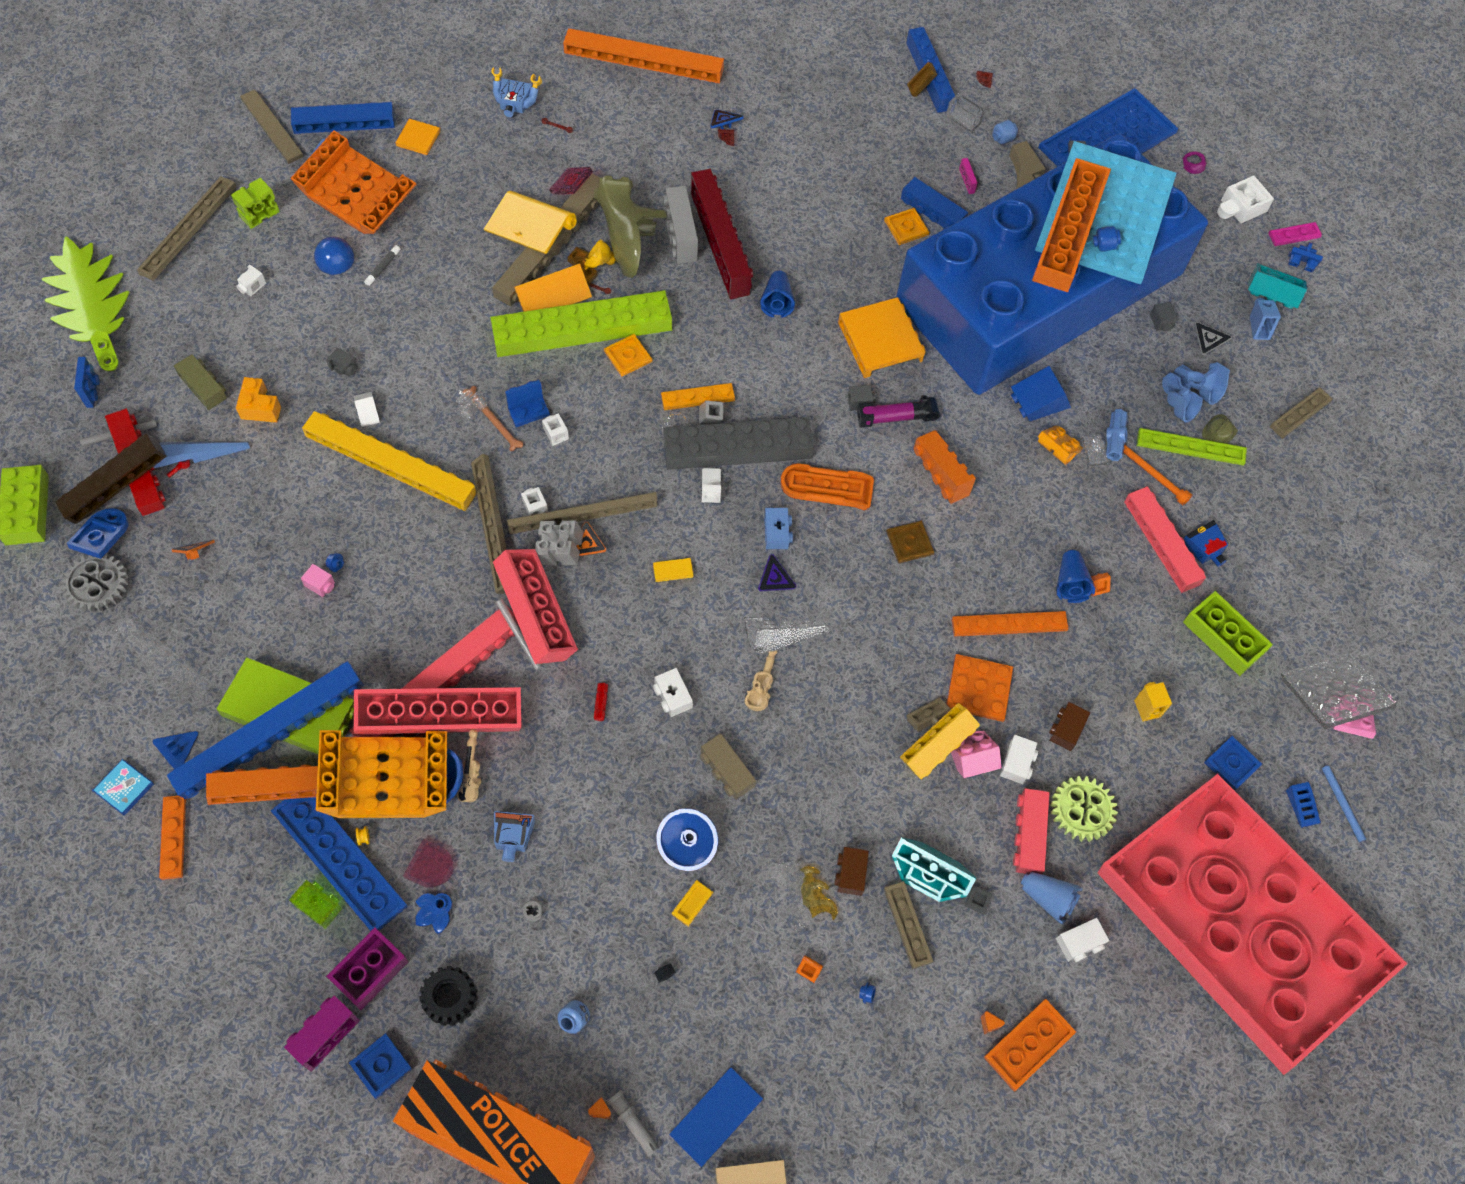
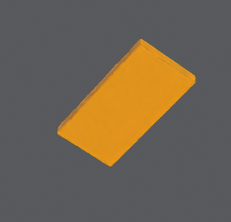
M580 264L514 287L523 312L571 305L592 297Z

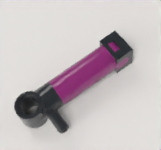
M922 395L919 402L872 406L871 402L859 403L857 416L859 427L862 428L886 422L918 419L935 421L940 417L936 398Z

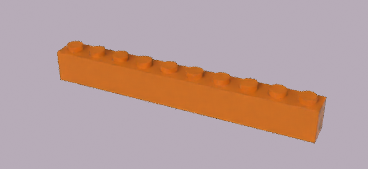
M568 28L563 42L565 54L719 84L724 70V58Z

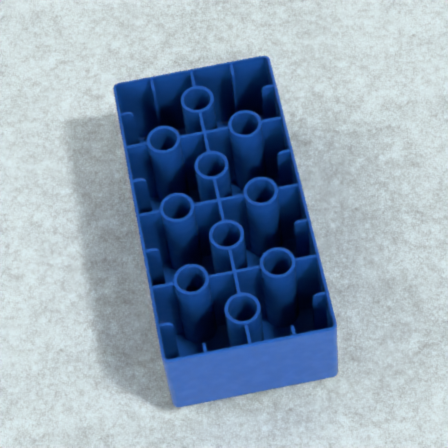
M1120 133L1094 146L1098 149L1153 165L1141 154L1136 145L1128 141ZM1065 162L909 248L906 252L896 298L898 297L900 303L904 304L907 317H910L921 333L977 395H981L1181 276L1208 225L1207 218L1188 200L1181 190L1173 185L1141 284L1081 265L1077 267L1068 292L1034 282L1032 279L1042 254L1035 251L1065 168Z

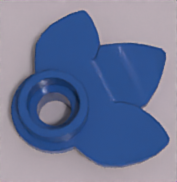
M425 893L416 900L417 905L421 908L416 915V925L428 926L432 924L437 934L443 932L450 922L451 897L445 893L437 895ZM440 900H443L444 902L442 908L438 906V902Z

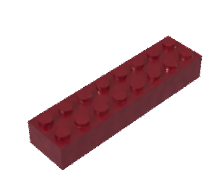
M711 168L691 172V197L730 300L749 296L750 289L752 288L751 278H753V270L751 267H748L747 255L743 254L741 240L738 241L737 229L732 225V216L728 214L727 203L722 199V190L717 186V177L713 175Z

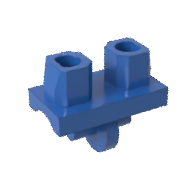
M1309 242L1307 246L1300 245L1299 248H1292L1288 254V257H1290L1288 265L1298 267L1300 261L1306 262L1304 270L1313 272L1322 261L1323 256L1317 255V250L1312 249L1313 243Z

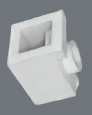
M248 265V270L237 279L239 284L236 287L242 294L247 293L249 296H252L266 282L260 271Z
M559 413L554 416L550 415L542 420L543 429L552 446L569 439L568 429Z
M539 487L530 488L521 493L522 501L529 516L548 512L547 504Z

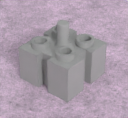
M576 520L562 521L560 525H557L555 521L540 522L538 535L541 540L536 541L535 550L542 565H556L557 561H560L563 565H578L580 551L576 546L581 545L584 531Z

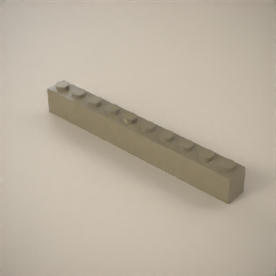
M590 173L561 206V209L576 215L577 223L575 227L571 230L563 227L547 254L526 247L492 287L494 298L509 306L519 301L514 287L537 279L542 269L549 266L552 257L559 254L563 244H567L571 235L579 230L580 224L589 218L590 212L597 209L599 202L594 198V190L598 188L600 177Z

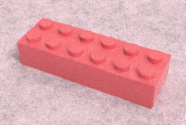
M517 549L503 551L493 561V564L534 663L542 664L567 660L578 648L536 550Z

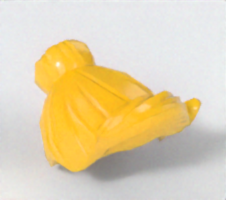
M600 239L594 245L584 263L585 270L588 267L595 268L605 263L608 265L615 263L614 254L605 241Z

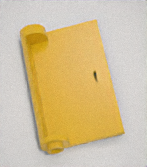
M508 191L484 230L547 254L562 228L571 230L575 227L577 219L576 215L572 212L514 191Z

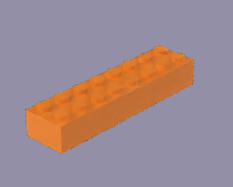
M1078 158L1075 159L1032 281L1065 292L1069 291L1111 171L1110 168Z

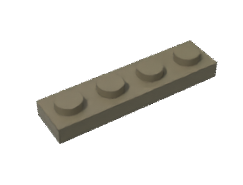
M1319 387L1274 421L1270 428L1283 439L1330 404L1333 399Z
M904 881L884 887L883 890L912 970L932 964L931 953Z

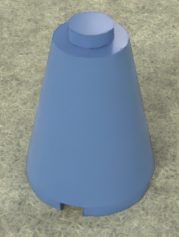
M1033 871L1030 874L1026 873L1021 881L1023 885L1022 890L1062 925L1066 922L1063 919L1065 914L1071 915L1081 896L1077 892L1083 889L1078 885Z

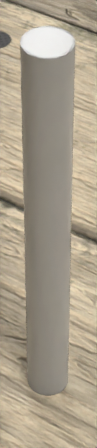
M152 420L135 426L136 429L143 431L155 428L157 424L156 420ZM107 432L80 439V443L83 447L113 438L111 433Z
M503 599L496 601V605L534 669L537 670L542 667L541 664L534 663L523 634Z

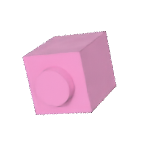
M314 564L301 577L304 586L321 597H324L326 593H330L334 588L335 582L332 575Z

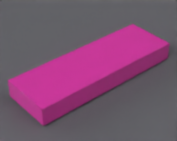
M1316 222L1270 230L1268 233L1274 246L1317 239L1322 236Z

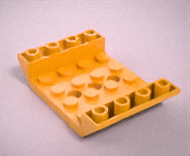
M320 730L316 811L337 818H425L446 810L447 731H426V738L341 737V730ZM380 754H386L389 759L386 762H380L377 757ZM385 773L389 778L386 781H379L377 775ZM383 792L388 795V798L385 801H379L376 795Z

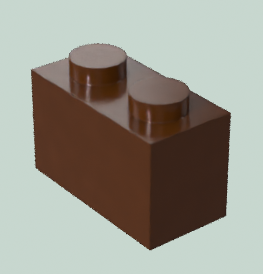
M1068 702L1065 708L1061 706L1056 716L1060 719L1057 724L1053 723L1049 731L1052 734L1049 741L1072 751L1091 712Z
M844 847L842 853H838L837 865L840 866V873H836L834 885L838 886L837 892L863 895L868 850Z

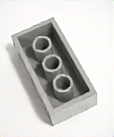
M686 186L666 188V194L663 196V204L665 206L663 210L667 215L666 229L670 232L668 234L669 243L673 246L671 247L672 257H676L677 263L697 261L698 238Z

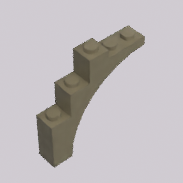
M1027 141L1012 145L1009 157L1016 170V189L1043 175L1046 169Z

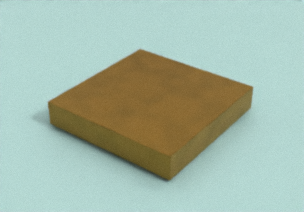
M922 521L886 530L898 564L934 555V550Z

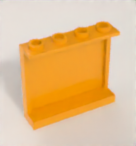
M898 297L840 313L838 324L864 378L870 377L871 372L877 369L916 358L920 362L923 361L926 353L923 344L921 345L916 330L914 331L910 317H907L904 304L900 303Z

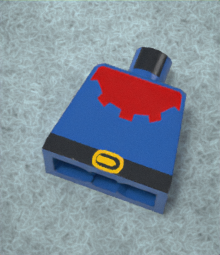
M1214 520L1184 537L1186 547L1202 564L1212 559L1216 566L1220 567L1227 561L1222 553L1227 548L1228 543Z

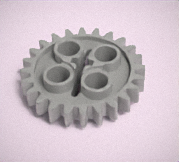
M107 553L102 559L90 555L85 559L81 556V562L74 560L75 566H68L70 573H63L67 578L61 580L64 585L61 587L64 592L63 596L70 605H73L75 609L80 608L82 612H85L87 608L91 613L94 612L95 608L101 612L103 606L109 609V603L116 605L115 599H122L120 592H126L123 586L129 585L126 580L129 578L126 568L120 560H117L114 556L109 557ZM99 582L103 587H105V588H107V589H109V590L103 589V588H102L100 585H98L97 583Z

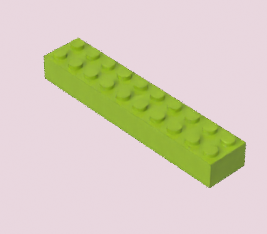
M665 290L490 317L497 357L626 338L632 334L640 336L672 331V316Z

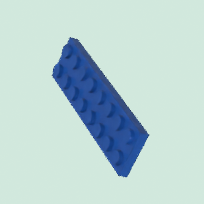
M316 797L284 799L270 810L370 931L374 928L378 931L381 930L408 907L336 820L330 815L316 811Z

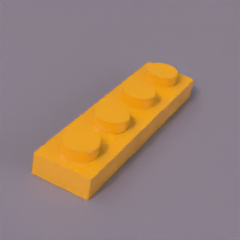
M732 383L661 392L664 410L700 406L705 401L723 403L735 401Z

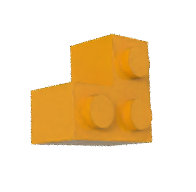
M244 377L236 410L241 419L277 423L281 405L277 396L266 395L267 389L263 379Z

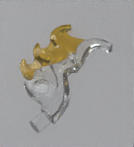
M769 852L761 854L763 859L762 866L770 880L790 890L792 893L791 901L802 917V922L795 925V931L808 927L812 918L823 912L830 913L832 920L836 918L838 912L836 904L822 894V889L829 890V886L812 876L813 873L820 874L817 868L807 866L798 869L799 863L793 861L777 864L771 861Z

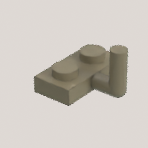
M939 697L906 715L907 721L919 732L932 724L935 725L951 709Z

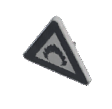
M1196 322L1194 325L1202 355H1206L1232 338L1226 333Z

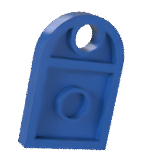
M114 508L96 512L67 542L68 548L102 559L126 532L129 523L125 513Z

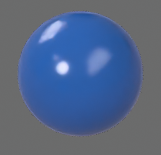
M327 237L316 246L314 260L322 272L336 275L350 269L354 263V252L349 243L344 239Z

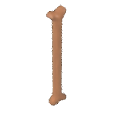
M476 386L464 389L463 396L471 398L510 443L509 450L514 451L516 448H522L523 441L515 439L476 394Z

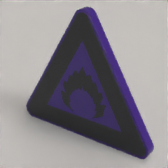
M773 554L769 555L758 590L795 589L796 584Z

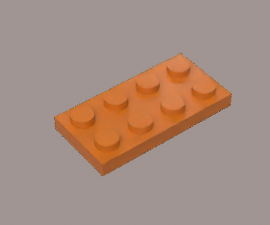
M1044 999L984 1058L1015 1092L1076 1031L1049 1001Z

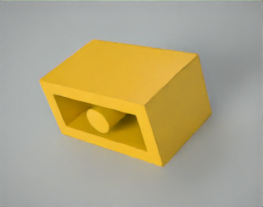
M1150 682L1146 684L1134 700L1143 722L1162 717L1172 705L1164 682L1157 684L1156 682Z

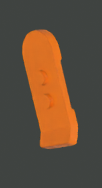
M792 464L782 472L780 483L783 492L794 499L867 510L871 506L874 478L871 475L857 471L847 472L811 467L807 464Z

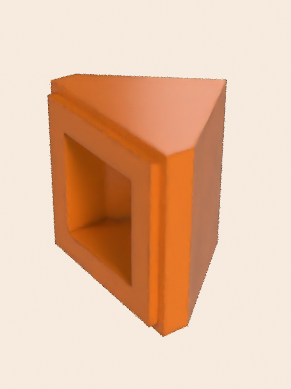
M804 955L796 972L814 983L823 966Z
M985 1011L981 1016L984 1034L998 1030L1005 1024L1003 1020L988 1011Z
M602 1097L588 1109L590 1117L611 1118V1112Z

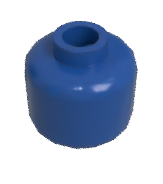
M1115 226L1098 228L1096 235L1093 236L1094 247L1098 246L1100 252L1117 249L1118 244H1121L1120 230H1116Z

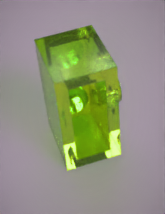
M305 880L289 901L326 929L342 910L338 904L340 900L331 893L328 896L323 893L324 888L314 881L311 884Z

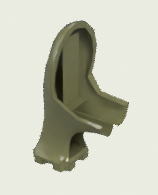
M606 175L603 178H599L598 188L594 190V198L603 209L614 258L622 274L628 278H633L637 273L640 262V236L656 235L657 222H653L654 218H666L667 215L664 210L641 207L631 200L633 183L629 180V177L613 179L612 176Z

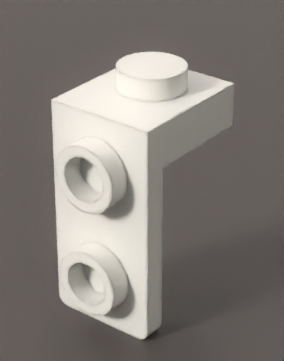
M703 468L702 502L720 503L721 469Z

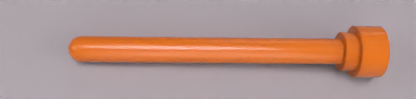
M1124 444L1123 453L1175 494V498L1178 499L1177 502L1184 506L1191 499L1193 494L1188 490H1180Z

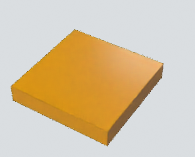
M408 119L395 142L396 146L427 155L440 133V127Z
M915 208L884 218L898 245L923 238L930 233Z
M635 334L604 348L605 354L621 377L652 362L651 356Z

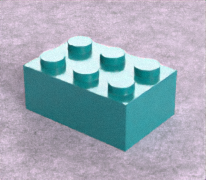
M1257 263L1248 281V290L1252 295L1265 296L1267 300H1273L1275 303L1279 301L1283 303V306L1293 309V307H1299L1307 291V283L1305 280Z

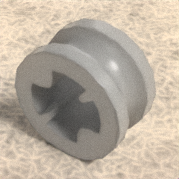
M529 901L524 905L523 914L525 919L535 922L541 918L542 907L538 902ZM529 907H532L533 909L537 907L539 909L536 910V916H533L532 914L527 915V913L529 912Z

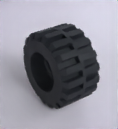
M447 966V969L437 968L438 972L434 973L432 971L430 973L431 977L424 979V987L421 986L420 988L421 996L419 998L422 1003L421 1006L428 1017L435 1023H440L442 1026H446V1024L455 1026L456 1022L461 1024L466 1016L469 1018L472 1015L470 1013L471 1010L476 1008L475 1001L478 999L476 986L465 971L463 972L461 968L456 967L453 969L452 966ZM446 985H457L461 989L459 1001L449 1008L440 1007L436 1002L439 990Z

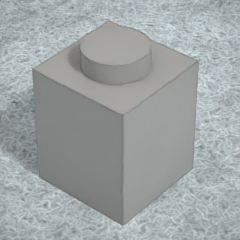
M705 401L699 406V424H719L723 420V402Z

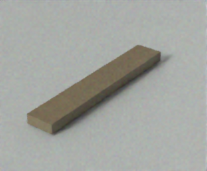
M255 89L240 96L242 102L288 164L304 157L298 146Z

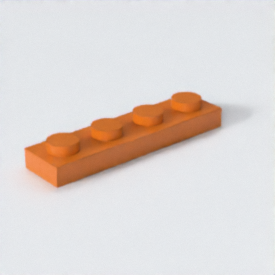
M180 796L163 797L159 873L161 880L183 878L186 799Z

